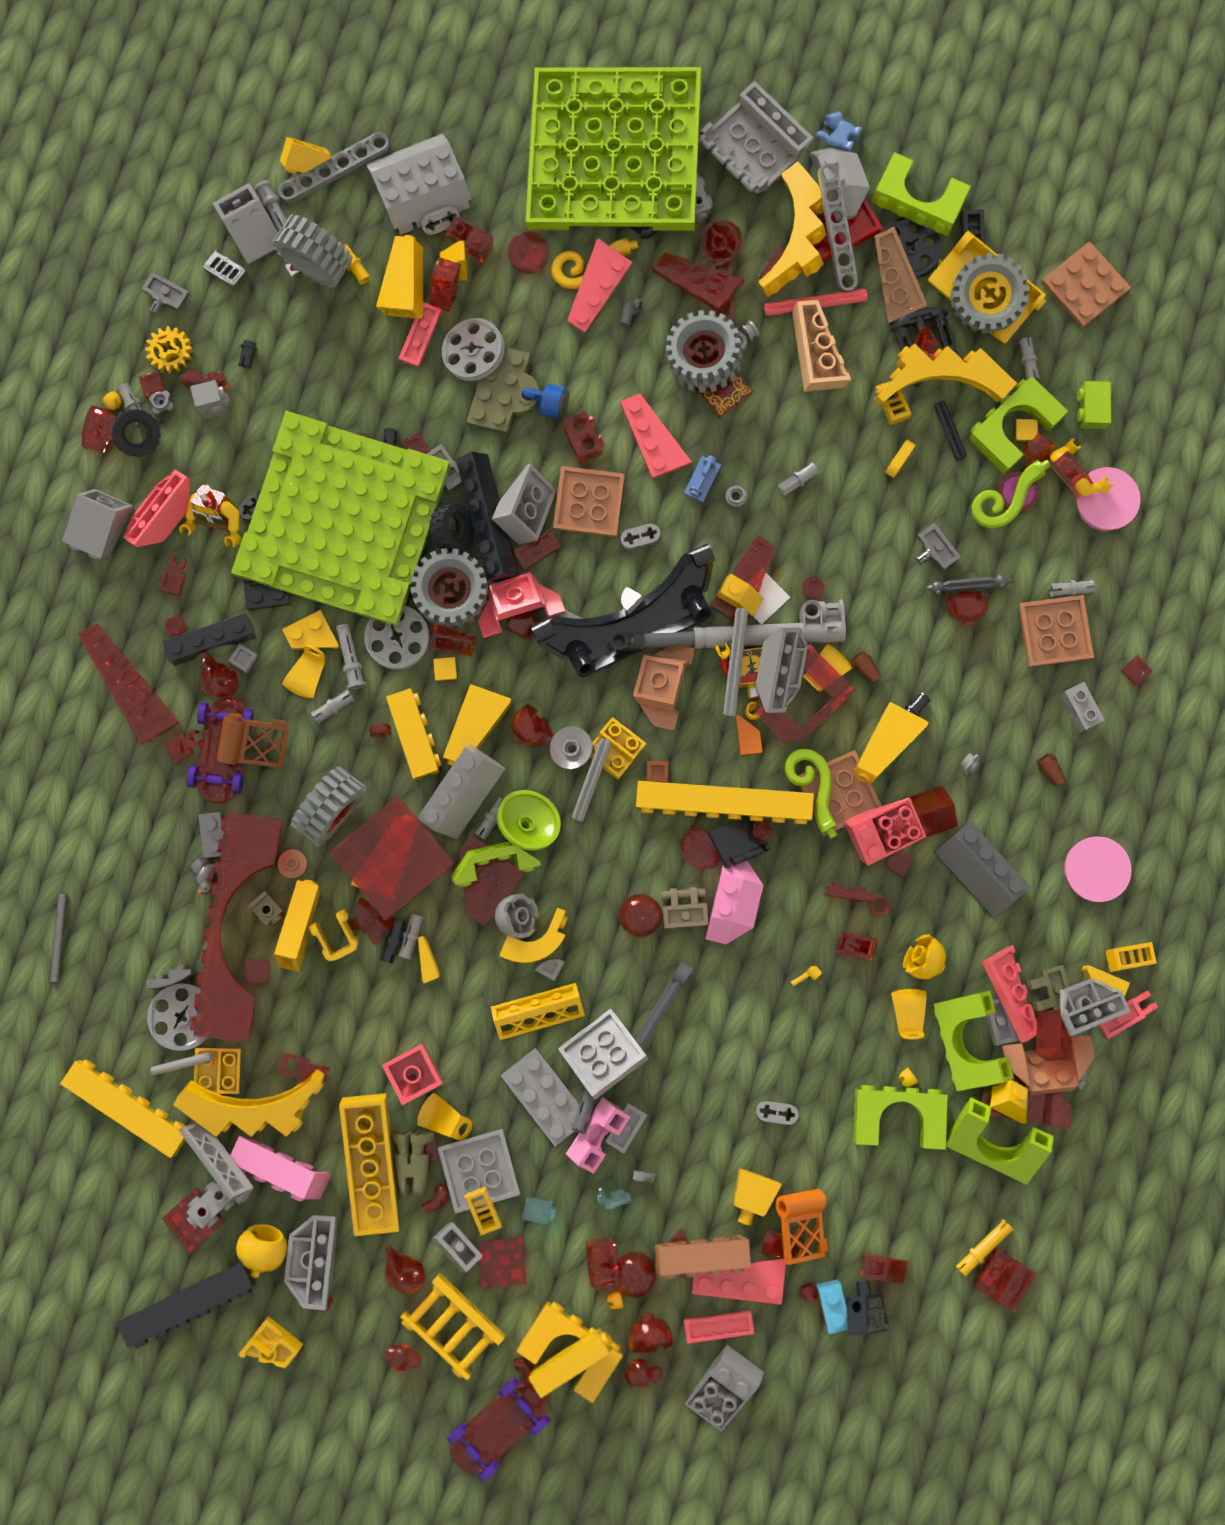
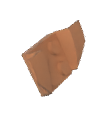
M670 646L656 654L643 655L633 697L640 704L653 726L675 731L679 716L675 706L686 666H692L696 649L687 646Z
M1091 1036L1070 1038L1068 1046L1024 1051L1022 1043L1002 1046L1004 1057L1009 1058L1012 1073L1026 1084L1030 1095L1075 1090L1095 1058Z

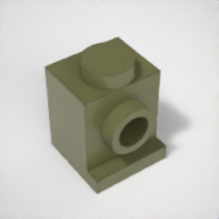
M266 891L248 905L266 926L278 924L283 919L281 915L285 913L283 908ZM265 906L270 907L268 914L263 912Z

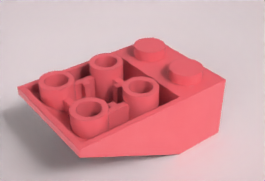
M910 798L862 812L844 821L859 859L868 866L926 837Z

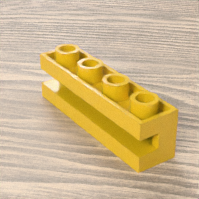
M410 688L386 696L413 779L417 781L423 779V776L440 773L438 767L442 766L438 753L435 755L433 753L432 746H435L431 733L427 734L425 726L428 725L425 714H420L418 706L421 705L418 693L413 694Z

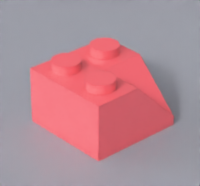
M425 1043L382 1065L402 1105L444 1084Z

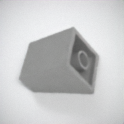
M96 489L77 494L62 542L68 544L69 548L73 550L87 552L88 556L100 560L110 556L133 510V505Z

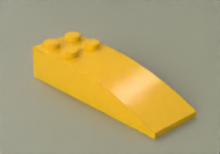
M387 1093L344 1097L339 1104L354 1236L399 1232L396 1176Z

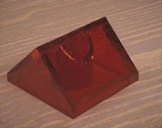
M943 786L908 797L913 803L926 837L958 827L954 802Z

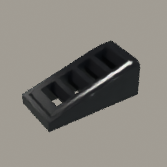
M984 209L963 210L961 212L962 237L967 231L973 235L979 234L978 239L985 244ZM968 218H978V221L968 222ZM968 226H978V230H968Z

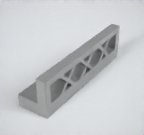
M197 1122L182 1127L180 1133L229 1200L235 1199L238 1204L245 1202L254 1187L217 1137Z

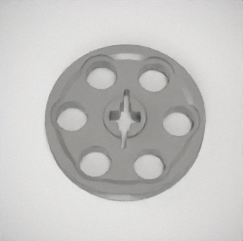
M471 318L455 325L444 339L442 345L444 364L455 377L461 380L477 381L493 373L500 365L505 351L504 339L496 326L485 319ZM477 325L480 327L476 334H470V329L473 326ZM491 334H495V341L492 343H487V337ZM455 337H462L458 345H452ZM489 354H494V360L490 363H486V356ZM454 356H460V361L457 364H450ZM470 365H476L475 372L468 374L467 368Z
M408 606L404 607L403 612L405 616L399 622L398 627L385 623V628L382 631H376L373 625L377 620L371 618L366 625L364 640L367 651L383 667L394 670L409 668L418 663L427 652L430 642L428 626L424 618L416 610ZM414 622L422 624V630L419 633H413L410 629ZM392 626L399 635L403 634L400 637L403 648H401L399 642L392 640L394 638ZM376 641H381L384 644V648L380 652L372 650V645ZM418 643L421 646L418 654H411L409 652L411 644ZM396 652L401 654L402 658L399 663L393 664L390 662L391 654Z
M174 984L161 990L151 1001L147 1013L148 1028L153 1038L162 1046L177 1051L189 1050L202 1044L210 1036L216 1019L215 1007L211 998L202 989L190 984ZM181 988L188 991V998L185 1001H179L176 997V992ZM161 999L166 1000L169 1004L165 1012H159L156 1008L157 1002ZM200 999L205 1000L208 1005L204 1012H198L195 1008L196 1002ZM186 1010L185 1017L187 1021L178 1023L176 1014ZM159 1022H165L168 1026L167 1032L163 1035L156 1032V1025ZM198 1022H204L207 1026L206 1032L202 1035L195 1032L194 1027ZM178 1033H184L187 1036V1042L183 1046L175 1043V1036Z

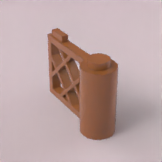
M229 713L223 719L217 760L226 764L244 763L282 768L289 725H286L285 720L272 719V723L246 720L242 718L241 714ZM250 726L259 727L263 732L253 740L248 735ZM275 729L283 730L282 737L276 742H273L268 735ZM266 736L272 745L261 751L255 743ZM253 745L259 754L253 758H245V750ZM275 748L279 753L278 761L268 760L265 754Z

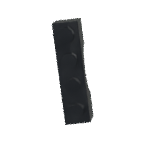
M244 613L162 642L169 662L177 666L194 660L198 655L213 648L238 645L239 643L256 639V635L250 618Z

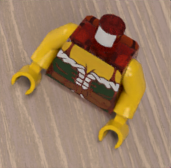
M1073 438L1065 446L1051 454L1050 460L1053 472L1077 499L1081 496H1088L1099 492L1106 494L1114 485V483L1107 482L1109 478L1106 476L1099 483H1093L1086 470L1072 456L1081 448V446H1076L1073 443L1075 441Z
M202 485L191 496L185 515L187 521L180 526L179 531L183 533L188 528V536L196 530V524L193 522L195 520L196 523L230 532V535L225 537L224 543L227 547L233 544L234 548L242 542L241 536L237 533L239 531V518L241 515L225 493L211 490L209 486Z

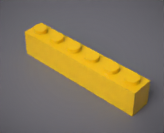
M84 1059V1061L74 1062L60 1084L168 1157H176L186 1142L180 1133L182 1127H185L184 1124L179 1121L174 1123L168 1119L169 1115L159 1108L155 1110L149 1106L151 1103L141 1096L137 1098L132 1095V1090L124 1084L119 1086L113 1082L114 1078L111 1075L95 1070L96 1066L90 1061Z

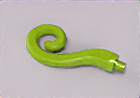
M1037 460L1022 472L1010 507L998 517L986 516L982 511V504L985 500L992 499L995 505L991 511L997 514L1004 508L1002 495L994 490H986L979 493L971 506L975 521L986 528L1003 527L1013 521L1021 511L1031 485L1046 475L1045 470L1051 467L1050 462L1045 460L1040 463Z
M798 749L791 753L786 760V776L794 785L806 786L811 784L815 778L813 767L806 766V775L799 777L795 773V766L802 760H808L816 766L820 774V786L815 804V818L821 833H827L829 838L832 839L838 834L834 829L837 824L829 809L832 790L830 768L826 760L817 752L810 749Z

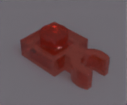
M920 327L915 344L927 356L935 357L934 347H939L940 343L935 341L936 335L928 328Z
M171 556L169 559L171 568L170 570H163L158 590L180 596L186 579V575L182 574L181 571L187 567V561L182 559L181 564L177 566L175 565L176 557Z
M199 730L189 731L187 735L180 734L164 744L173 763H179L194 754L192 747H199L204 744L203 740L196 742L194 740Z

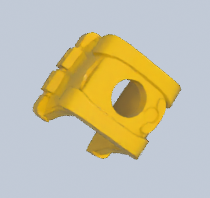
M345 909L338 911L336 917L350 944L335 952L332 951L320 923L317 921L309 926L312 936H317L323 948V955L328 961L337 960L357 949L359 943L357 936H354L347 921L349 915Z

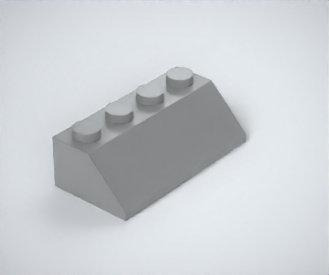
M469 743L452 765L417 819L436 832L458 839L506 768Z

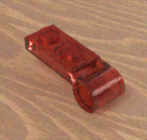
M831 883V886L825 887L824 896L868 903V910L873 916L885 915L891 907L888 898L866 892L864 887L853 886V890L845 889L844 884ZM876 900L884 903V910L882 912L874 909V902Z

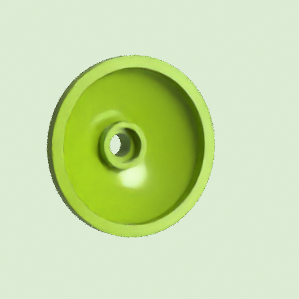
M530 790L512 792L502 800L497 810V823L501 833L510 843L521 849L531 851L544 849L555 841L560 832L561 821L556 807L549 799L537 792Z

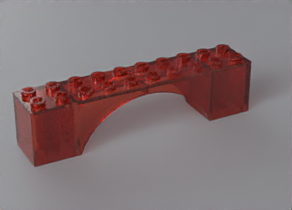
M228 812L227 817L222 818L221 830L224 832V839H219L218 852L221 853L220 861L215 863L214 874L218 875L217 883H212L211 888L214 904L209 905L207 918L211 919L210 927L205 928L204 940L208 941L207 949H202L200 963H204L203 972H199L197 985H200L201 989L200 994H195L194 1008H197V1015L191 1019L190 1030L194 1031L193 1036L242 1042L250 1041L256 996L243 988L229 970L221 945V928L226 908L242 884L258 872L276 866L282 827L281 819Z

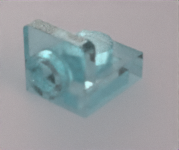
M601 1186L599 1187L600 1192L596 1194L600 1207L605 1206L606 1210L632 1201L629 1191L624 1192L623 1189L610 1193L611 1197L607 1198L604 1187Z
M526 1196L522 1220L548 1226L549 1221H554L556 1208L552 1207L553 1201Z

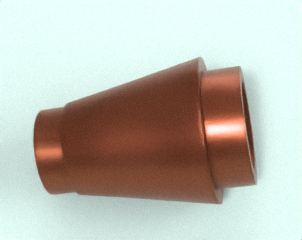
M862 651L851 660L852 667L870 681L871 684L881 677L870 654H866L865 651Z
M1048 753L1036 761L1037 768L1054 786H1058L1066 780L1056 756Z

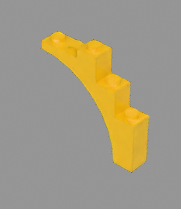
M799 162L781 174L794 201V228L782 257L772 270L759 281L767 297L777 293L789 281L796 279L801 272L808 277L824 265L820 254L813 247L814 244L819 243L827 235L822 222L817 218L818 214L824 212L820 187Z
M914 344L910 348L906 346L898 354L900 359L896 364L899 367L890 375L892 380L889 384L883 383L876 390L877 397L874 401L880 406L891 395L906 386L921 381L940 379L954 380L971 385L985 392L996 402H999L1013 389L1017 382L981 348L976 352L971 350L962 360L948 346L943 350L939 348L929 358Z
M317 1069L304 1082L291 1090L260 1099H238L223 1096L207 1090L191 1080L177 1096L173 1105L215 1137L221 1131L225 1133L232 1123L251 1137L256 1131L260 1133L269 1123L287 1137L291 1131L296 1132L302 1125V1110L308 1105L310 1101L308 1098L311 1094L314 1093L316 1095L323 1087L322 1080L324 1074Z

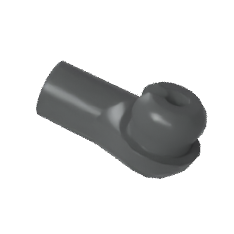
M633 299L623 306L620 325L625 327L631 325L632 316L640 312L645 306L642 299Z

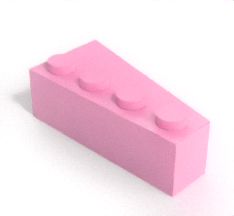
M239 1136L230 1156L243 1173L248 1171L253 1174L252 1178L263 1183L265 1181L272 1183L271 1187L275 1190L290 1192V1197L298 1201H303V1199H321L330 1179V1173L326 1171L314 1172L312 1171L314 1166L300 1161L294 1163V1158L282 1152L274 1153L275 1149L252 1138Z

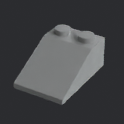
M528 464L499 501L492 520L518 545L538 541L557 490L532 464Z

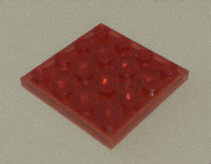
M399 796L330 851L331 855L386 921L455 864Z

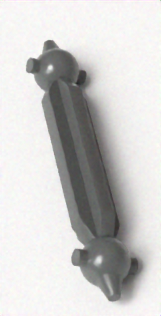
M998 574L996 578L959 579L945 581L944 583L934 580L932 585L926 587V590L940 595L942 591L956 592L988 589L994 586L1004 589L1008 583L1012 582V579Z

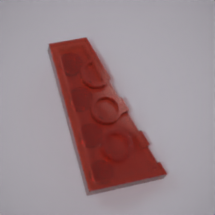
M664 252L652 266V272L717 312L723 309L745 282L744 277L738 275L734 277L722 270L715 271L701 263L699 265L690 263L688 259Z
M757 535L731 574L750 584L759 593L775 546ZM716 596L710 607L734 622L737 608ZM750 615L747 616V625H748V623H749L748 621H749Z

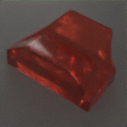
M96 406L90 407L82 430L83 448L105 452L106 445L113 440L111 437V425L115 419L113 410Z
M694 825L690 827L679 842L682 846L681 856L699 870L709 867L714 869L721 860L710 836Z

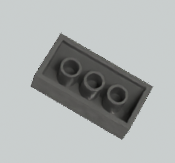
M971 821L961 827L934 852L993 918L1014 903L1030 888L1027 882Z

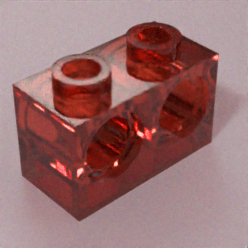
M440 258L432 274L430 306L450 311L458 295L461 264Z
M586 410L562 420V427L579 464L602 455V447L605 446L600 434L596 435L594 430L596 428L595 421L592 416L587 415ZM577 424H584L586 426L581 431L574 428ZM590 442L594 447L588 450L583 445Z
M606 1237L585 1241L590 1287L598 1291L619 1288L620 1279L616 1241Z

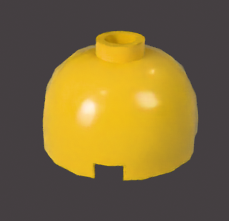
M925 934L915 940L918 942L913 949L910 946L903 960V967L911 976L917 979L928 980L941 974L945 969L946 951L943 945L931 935Z

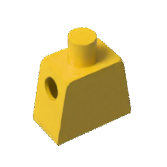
M739 1168L733 1201L734 1206L742 1209L738 1222L751 1226L754 1214L764 1217L777 1195L781 1183Z

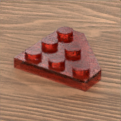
M471 835L459 850L460 862L469 850L487 847V845ZM491 859L489 863L484 865L474 863L477 881H472L471 885L463 887L467 914L483 926L488 924L495 914L497 905L505 897L509 896L524 876L522 871L506 859Z

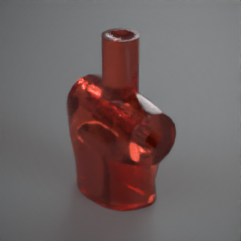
M1038 433L1022 450V453L1029 459L1021 470L1024 471L1037 460L1040 463L1045 460L1050 462L1051 453L1056 445Z
M531 610L509 617L506 630L515 633L520 638L530 639L532 635L530 626L536 624V612Z

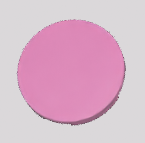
M1104 467L1090 472L1088 475L1092 482L1089 477H1084L1090 484L1099 483L1106 476L1109 478L1107 482L1114 483V485L1106 494L1099 492L1082 496L1076 490L1075 501L1081 515L1080 517L1086 524L1101 531L1125 527L1134 519L1140 507V492L1137 484L1127 473L1116 468Z
M1090 837L1078 842L1067 854L1064 864V873L1073 892L1090 902H1106L1118 897L1127 888L1132 872L1131 862L1126 851L1117 842L1106 837Z

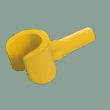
M811 966L803 975L794 979L791 983L795 986L809 976L815 981L822 972L818 967Z

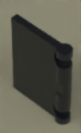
M748 816L708 832L725 869L731 868V863L736 866L761 855L762 849L764 852L770 851V845L766 842L757 822L750 821Z

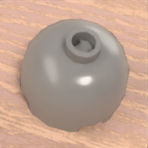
M514 894L505 897L497 905L495 922L503 934L513 938H525L535 931L533 927L535 919H538L539 915L533 899L527 898L524 894Z

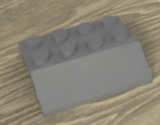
M754 81L740 94L739 102L714 126L709 122L701 130L698 141L707 150H712L711 154L722 165L727 164L726 169L737 179L741 178L740 182L750 192L754 191L758 194L769 189L781 177L783 172L799 160L812 142L813 137Z
M443 134L366 163L371 179L375 183L386 208L393 230L398 228L400 235L414 230L412 222H415L417 228H420V222L424 215L442 207L454 206L458 212L470 208L468 201H471V196L452 148ZM450 211L447 212V216L453 215ZM431 219L427 220L428 224L433 222Z

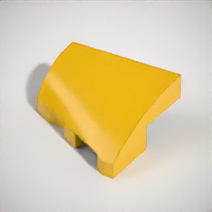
M268 1316L238 1355L242 1358H245L246 1355L259 1358L258 1362H270L275 1364V1366L286 1368L299 1352L303 1343Z

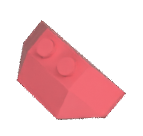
M174 470L170 476L165 477L156 484L130 518L127 532L123 538L136 547L164 542L186 514L187 505L190 500V479Z

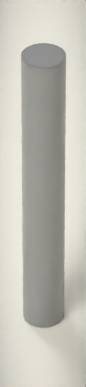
M208 1052L151 1067V1074L154 1076L213 1061L214 1054Z

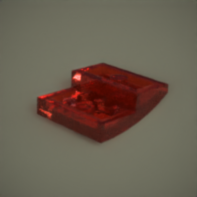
M995 1247L972 1286L1007 1309L1015 1312L1037 1273Z

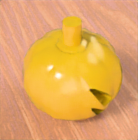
M265 1224L254 1225L246 1229L238 1239L236 1246L237 1256L246 1268L252 1269L251 1276L258 1278L260 1272L273 1271L281 1265L287 1255V1240L276 1227Z

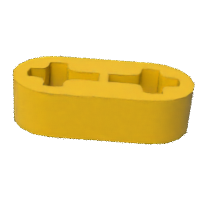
M907 439L885 473L894 478L916 445Z

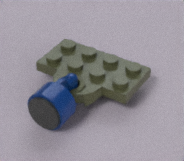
M505 347L503 359L497 369L489 376L479 380L466 423L470 426L508 435L513 416L528 415L534 408L540 409L541 415L561 419L568 407L569 391L566 387L547 384L544 392L540 391L536 380L531 375L526 374L532 357L531 354ZM487 355L485 362H492L495 358V355Z

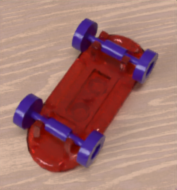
M235 698L220 699L213 703L210 708L208 703L201 702L197 712V723L203 724L205 727L198 767H189L186 784L189 788L197 787L198 792L205 800L215 804L228 802L236 794H241L244 784V773H241L243 763L226 764L217 760L224 716H228L229 713H238L242 715L243 719L254 720V710L248 709L242 701Z
M513 1377L498 1391L499 1396L468 1424L461 1423L446 1438L451 1444V1455L456 1465L470 1473L480 1472L477 1477L481 1482L488 1479L498 1469L499 1465L495 1461L526 1433L530 1431L535 1436L550 1422V1418L545 1414L548 1403L547 1396L545 1395L540 1398L530 1380L523 1379L518 1381L516 1377Z

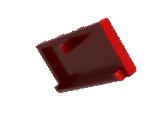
M866 198L856 217L847 220L852 248L884 231ZM831 213V220L835 223V217ZM825 215L818 219L822 222L827 235L819 243L813 245L820 254L823 263L832 259ZM838 232L834 240L837 244L842 245L845 237L842 233Z

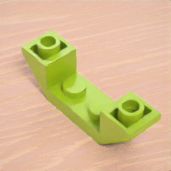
M504 842L469 850L452 874L451 881L459 887L469 886L472 884V881H477L474 863L484 865L489 863V860L498 858V860L509 859L512 854L515 867L522 870V872L533 871L536 866H541V863L536 857L510 842Z

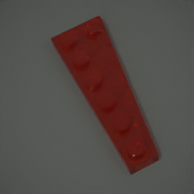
M96 623L78 633L142 745L180 724L179 720L99 624Z

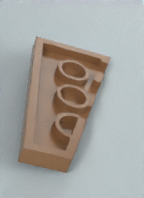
M895 227L876 235L875 244L888 324L928 305Z

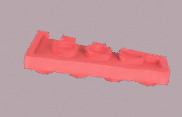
M598 238L567 320L568 323L584 334L632 265L629 259Z
M641 394L621 401L622 409L652 480L692 464V461Z
M1011 945L982 961V964L1020 1042L1023 1043L1038 1035L1040 1031L1032 1005L1027 1003L1028 991L1026 985L1021 984L1018 974L1021 972L1020 965L1014 961L1012 953H1015V949Z
M784 1258L750 1263L751 1268H744V1272L731 1273V1269L722 1270V1274L708 1275V1272H699L700 1276L693 1277L692 1294L782 1305L786 1266Z

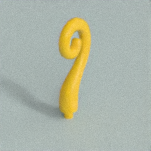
M628 238L619 239L609 245L623 256L630 255L632 249L638 248L637 240L628 241ZM575 251L562 252L552 263V277L563 288L579 289L583 276L578 278L566 277L562 272V265L568 260L574 261L575 266L571 268L570 274L576 276L583 272L584 260Z

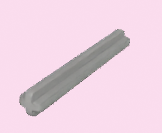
M602 738L598 743L572 814L574 820L580 822L584 820L611 746V741Z

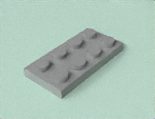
M536 1048L501 1075L554 1146H557L574 1132L572 1127L580 1104Z

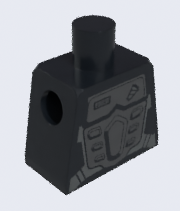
M870 1281L856 1282L857 1296L847 1297L848 1335L890 1331L882 1294H871Z

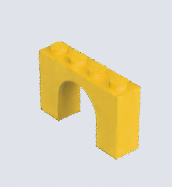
M547 1301L518 1346L517 1352L536 1365L544 1350L554 1338L570 1334L582 1339L596 1331V1329L593 1327L590 1329L582 1325L583 1321L574 1314L570 1317L563 1312L564 1308L554 1301L551 1304ZM612 1341L613 1344L611 1346L613 1348L610 1354L585 1369L574 1385V1391L591 1403L595 1401L623 1356V1352L620 1351L621 1346Z

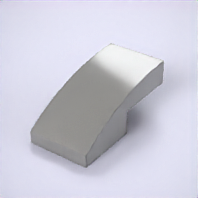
M442 444L427 453L428 455L450 461L451 467L445 483V487L448 490L462 482L456 462L452 460Z

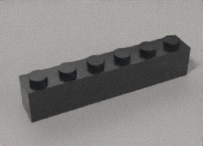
M470 452L456 459L486 579L487 581L500 582L516 577L519 573L509 535L492 520L500 499L489 456L485 453Z
M239 1262L117 1322V1325L127 1348L135 1345L137 1349L149 1343L148 1338L156 1335V1338H160L168 1334V1328L174 1325L180 1328L190 1323L189 1318L195 1315L201 1318L211 1313L210 1308L216 1305L219 1308L232 1302L230 1298L236 1295L242 1298L252 1293L251 1288L257 1284L254 1277L251 1276V1270L246 1268L242 1262Z

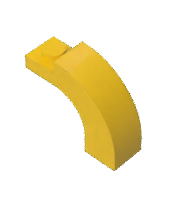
M557 908L548 931L542 938L536 941L524 942L507 936L499 956L518 963L537 962L550 956L559 948L566 936L558 932L559 928L564 929L567 922L566 911Z

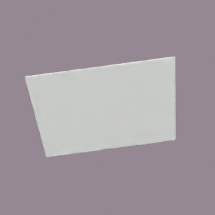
M763 569L747 582L764 598L754 615V618L760 624H763L790 598Z

